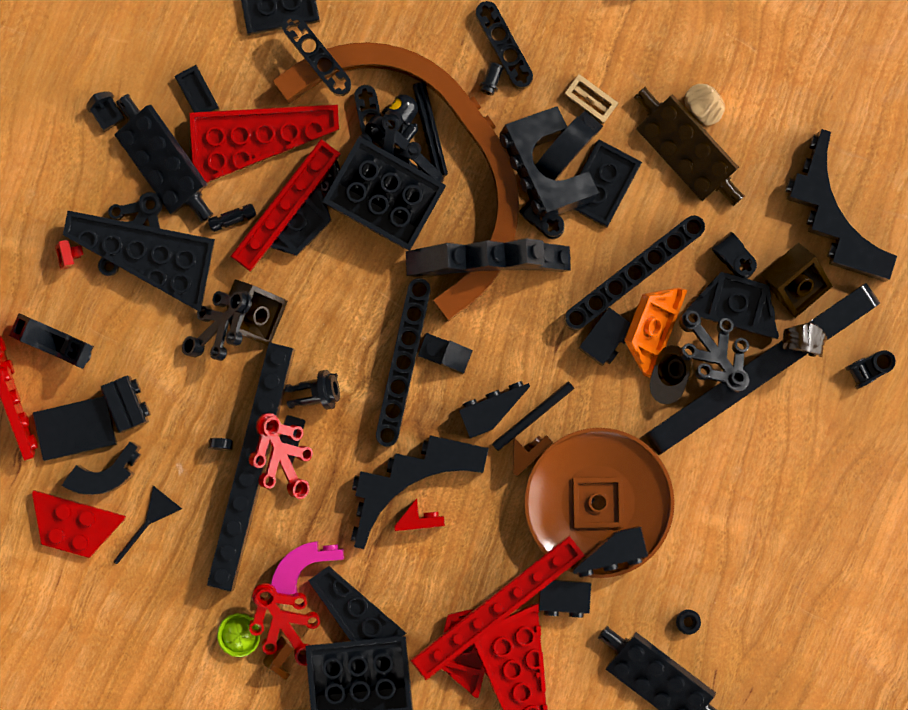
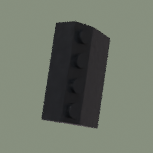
M359 136L322 203L405 250L410 251L446 185Z
M406 636L305 646L311 710H413Z

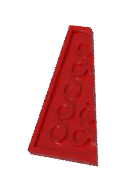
M338 104L189 113L192 163L206 183L339 130Z
M1 336L0 398L25 461L34 458L35 449L38 448L34 434L31 435L28 427L29 420L26 412L23 411L20 395L12 375L15 373L11 360L7 359L5 342Z

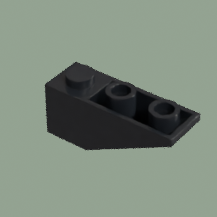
M519 381L508 386L510 391L500 394V391L496 390L485 395L487 400L477 403L476 399L463 403V409L459 410L469 438L493 430L529 389V383L523 385V382Z
M636 526L613 532L571 569L572 573H578L579 577H585L594 574V569L602 567L604 571L617 569L619 563L627 562L628 566L642 563V558L648 557L641 527Z

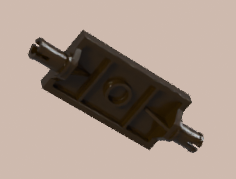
M644 87L634 96L648 112V117L636 128L637 131L701 201L706 199L714 190H719L732 206H735L745 196L730 181V176L739 166L673 94L664 102L659 103L647 88Z

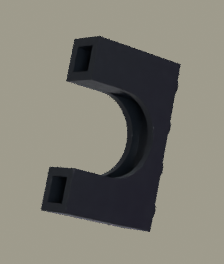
M558 106L505 124L499 134L500 143L504 149H507L511 166L515 171L517 170L521 187L524 192H527L531 200V208L538 215L540 221L589 204L599 194L589 171L566 180H552L541 174L534 164L533 149L538 145L557 139L567 128Z

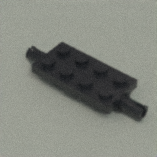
M129 94L122 96L120 100L116 101V104L123 111L128 121L114 134L170 214L176 213L186 205L190 206L200 223L208 220L214 214L201 198V191L208 185L153 106L147 105L140 111Z
M606 626L599 634L598 639L615 651L614 654H616L607 665L606 670L658 710H717L710 705V702L715 697V691L637 632L631 638L623 639L611 630L609 626Z

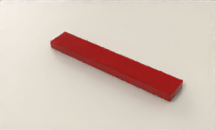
M320 139L230 257L251 272L341 156V153Z

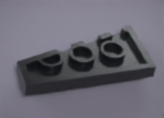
M330 566L308 580L350 641L400 637L406 634L401 627Z

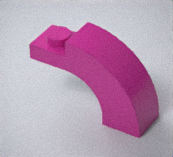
M318 541L301 545L282 559L275 570L271 585L276 588L277 593H298V577L307 565L320 561L345 559L344 549H338V545L323 546V551H319Z

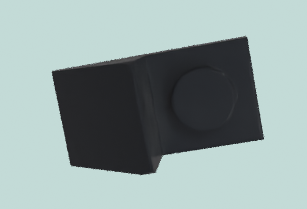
M426 333L418 357L465 373L473 350L453 341H447Z

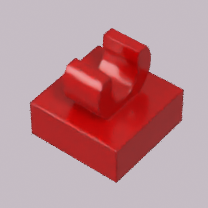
M69 240L59 241L55 245L60 270L70 268L74 264L73 259L81 258L84 255L82 246L70 248Z

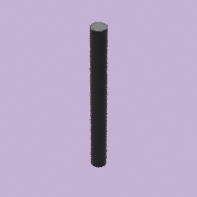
M569 381L493 442L492 445L497 451L502 449L575 388Z

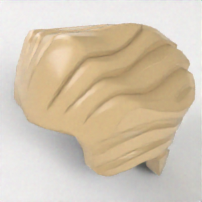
M696 84L685 94V107L701 126L713 125L722 118L725 104L713 87L707 84Z

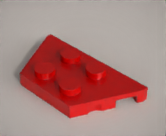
M36 490L32 492L41 545L91 558L126 519V516Z
M476 608L448 614L443 634ZM472 644L445 665L442 670L447 672L457 683L470 692L472 696L479 698L485 670L474 644Z

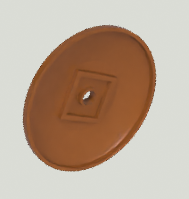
M588 428L560 438L539 457L533 466L526 484L524 507L530 533L544 554L570 536L585 555L583 558H585L613 532L640 526L648 557L642 558V563L628 566L627 562L618 564L617 569L604 571L602 567L594 569V574L585 576L590 578H609L633 571L647 562L658 551L670 530L675 501L668 471L658 455L647 444L635 436L620 430ZM596 495H601L605 499V506L600 510L594 509L591 504L592 498ZM580 559L578 562H576V563H575L573 566H571L567 571H569V572L572 573V570H571V569H572L575 565H577L582 559Z

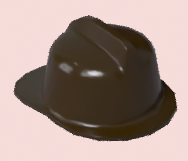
M670 345L664 347L656 359L650 379V391L654 399L661 404H672L679 400L685 391L687 382L694 373L692 360H684L681 357V347Z

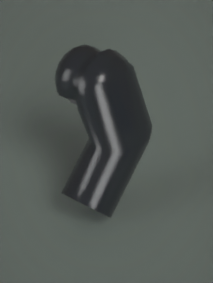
M338 160L329 170L326 179L320 183V189L324 193L328 192L340 170Z

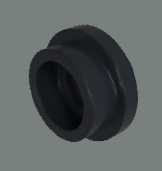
M683 610L676 618V626L680 632L691 635L699 630L701 618L693 610ZM687 617H691L693 620L692 625L689 627L684 625V619Z

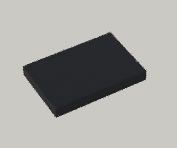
M241 0L248 35L282 29L283 20L289 15L299 16L306 24L320 22L316 0ZM291 21V22H289L288 24H289V27H295V26H298V24H300V23L297 22V23L294 24V23Z
M598 139L580 174L589 171L599 194L593 202L572 210L607 228L642 162Z
M104 396L33 412L43 461L117 444L110 410Z

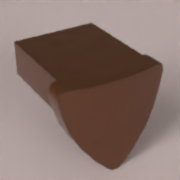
M281 636L277 641V651L265 657L263 660L264 665L284 680H287L290 673L281 666L294 650V647Z

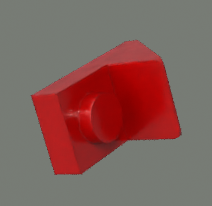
M416 499L395 525V531L445 526L444 516H439L437 511L424 513V518H419L418 501Z

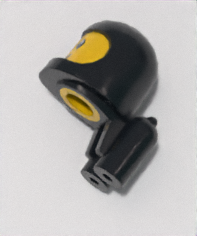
M401 94L396 96L389 108L386 107L382 113L385 114L389 110H395L402 115L403 123L399 133L410 142L418 131V125L416 123L411 124L418 113V105L412 97Z

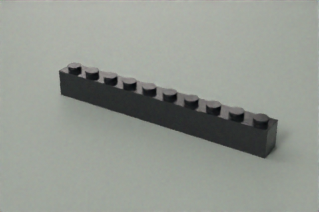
M271 342L268 344L207 586L230 592L235 589L261 487L259 485V477L264 473L266 467L265 464L262 468H256L249 463V457L253 452H256L260 438L256 425L260 416L265 413L274 414L277 418L279 416L285 393L284 388L287 385L295 354L294 348ZM270 442L265 453L266 463L271 448ZM259 456L256 458V464L259 462Z

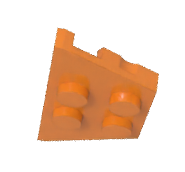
M677 287L642 294L624 341L643 375L651 378L659 352L667 345L688 291L686 289Z

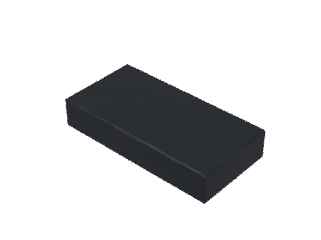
M197 65L175 75L194 113L213 112L220 109Z

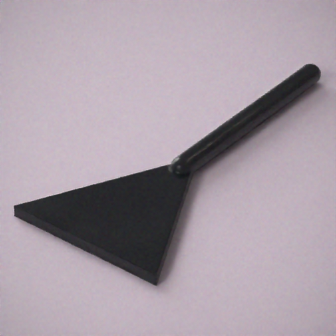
M153 486L145 523L117 556L114 563L118 564L149 524L182 508Z

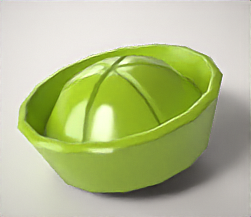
M236 613L229 615L221 622L218 628L217 639L219 646L225 653L234 657H243L256 650L261 635L255 636L250 633L249 622L253 619L252 617ZM258 624L253 625V626H252V629L258 630V629H259V625H258Z

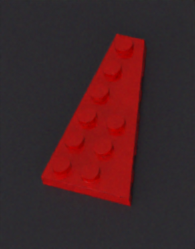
M537 602L510 614L473 643L501 710H548L545 696L544 660L541 649V626L539 625L538 614L539 603Z

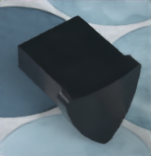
M112 92L94 94L86 106L87 110L93 113L104 132L125 120L113 100L115 96Z

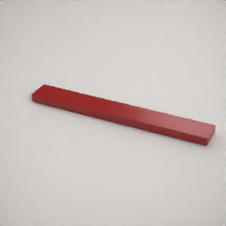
M570 536L566 537L410 661L423 678L428 680L585 555Z

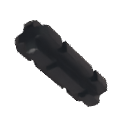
M252 204L242 206V209L237 208L220 214L221 217L209 218L208 224L210 229L215 232L222 229V226L226 228L244 221V218H253L256 216L255 208Z

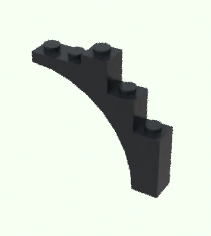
M821 129L817 135L813 134L809 148L813 150L810 158L806 157L802 167V172H805V175L797 173L793 179L789 178L785 189V192L789 193L787 200L815 208L814 211L810 210L806 224L810 225L808 232L836 241L831 243L827 257H830V265L886 282L891 278L897 256L878 248L863 238L849 224L839 209L831 190L827 171V150L831 132Z
M528 238L505 243L482 241L467 245L444 243L406 251V275L426 278L454 273L495 270L566 272L571 271L570 246L543 243V240Z
M430 435L429 440L424 439L421 454L426 455L425 460L395 453L394 458H389L387 472L391 473L390 478L362 471L360 476L355 475L352 490L356 491L355 496L363 497L365 500L364 503L359 502L356 516L361 518L359 527L354 526L351 541H355L354 547L365 549L370 531L380 513L396 495L409 485L425 477L443 472L464 470L483 473L489 448Z

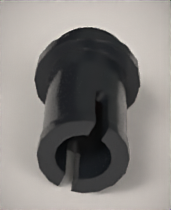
M489 62L484 80L479 84L482 93L493 96L498 91L497 84L504 69L502 65Z

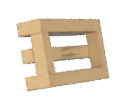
M580 74L564 93V96L602 124L605 123L618 105L617 101ZM580 82L611 106L609 108L605 107L578 87V83ZM574 90L575 92H577L579 95L588 100L590 103H592L598 109L603 111L605 114L601 115L600 113H598L584 101L575 96L572 93V91Z

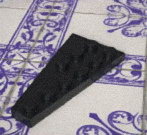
M67 211L63 231L64 236L201 313L215 239Z

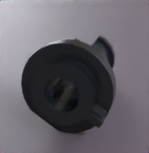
M321 370L318 372L317 379L303 381L296 385H285V392L311 389L312 397L287 401V406L293 409L295 406H310L322 403L326 410L334 409L335 403L340 399L337 373L332 374L328 370Z

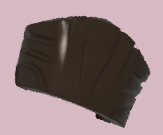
M812 323L784 329L783 349L786 350L788 345L789 349L806 351L811 357L817 355L818 357H823V346L827 336L820 327Z

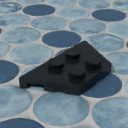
M319 184L270 248L298 256L332 222L327 206L322 203L324 197Z
M720 272L686 309V311L692 310L697 312L702 319L719 323L723 318H728L733 322L734 328L776 340L779 337L774 317V307L771 302L770 287L767 284Z

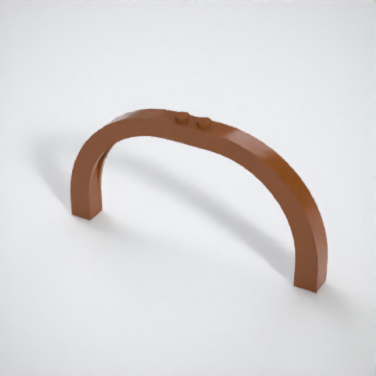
M371 42L350 43L328 48V52L345 72L358 69H384L399 72L419 82H425L426 86L433 90L447 104L479 147L492 171L497 191L498 210L495 229L490 241L502 243L514 241L519 214L516 176L511 166L510 158L493 130L496 126L489 116L483 117L479 109L481 106L475 97L469 98L456 80L444 69L431 60L410 50ZM303 59L275 78L273 82L288 104H290L312 87L322 82V80L307 61ZM321 59L317 67L320 71L327 72L330 70L332 63L328 59ZM336 69L331 76L326 77V79L334 76L335 73L339 72L338 69ZM501 270L469 272L456 284L436 297L433 302L447 321H450L481 297L492 285Z

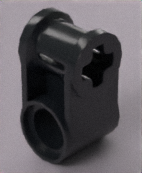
M531 200L519 211L531 225L549 239H557L564 232V221L559 215L540 221L538 215L531 208ZM558 222L559 231L552 230L549 232L548 223L554 224Z
M729 232L712 247L714 254L735 276L747 279L755 272L757 267L755 258L748 252L734 233ZM741 263H749L748 271L746 269L743 271L739 269Z
M882 350L846 366L845 369L850 371L856 382L855 387L859 389L891 371L896 364V359L891 352ZM880 355L886 356L889 360V364L885 369L877 365V358Z

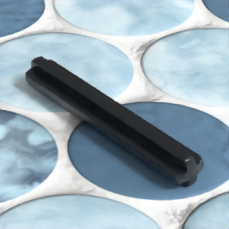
M419 82L413 85V91L431 163L445 177L448 171L425 82Z

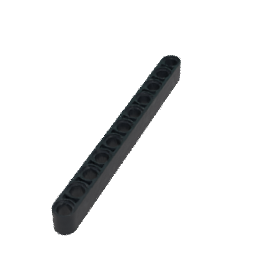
M865 283L808 323L820 327L825 332L828 340L874 309L880 302L868 284ZM781 340L743 367V370L749 376V384L745 390L733 392L726 387L725 382H720L647 432L644 436L658 455L662 454L804 357L808 352L789 349L788 345L785 350L783 349V340ZM734 376L737 382H741L739 377Z

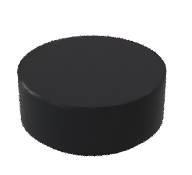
M210 438L208 440V449L232 451L233 441L225 438Z

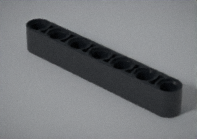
M696 215L687 217L570 308L564 318L566 326L574 331L582 329L698 239L705 230L703 219ZM688 222L698 224L699 232L697 234L688 232ZM669 237H676L680 242L679 248L671 249L667 244V239ZM648 253H658L660 263L651 264L648 261ZM637 267L641 272V277L637 280L631 279L628 275V269ZM612 282L619 283L622 288L621 293L618 295L611 294L608 289L609 284ZM590 298H599L602 301V308L599 310L590 308ZM573 312L580 313L583 317L582 324L573 325L569 320L570 314Z
M422 278L412 280L408 286L377 426L376 439L385 447L393 446L399 438L429 303L430 285ZM417 284H423L427 289L426 293L421 297L415 296L412 292L413 287ZM411 308H417L421 311V317L416 321H411L407 317V313ZM412 332L415 334L416 340L412 345H405L402 342L404 333ZM401 356H406L411 361L410 366L405 370L399 369L396 365L397 359ZM396 380H401L405 383V390L400 394L393 393L391 390V385ZM391 404L397 405L400 409V413L396 418H389L386 415V408ZM386 428L394 431V439L389 443L383 442L380 437L381 432Z

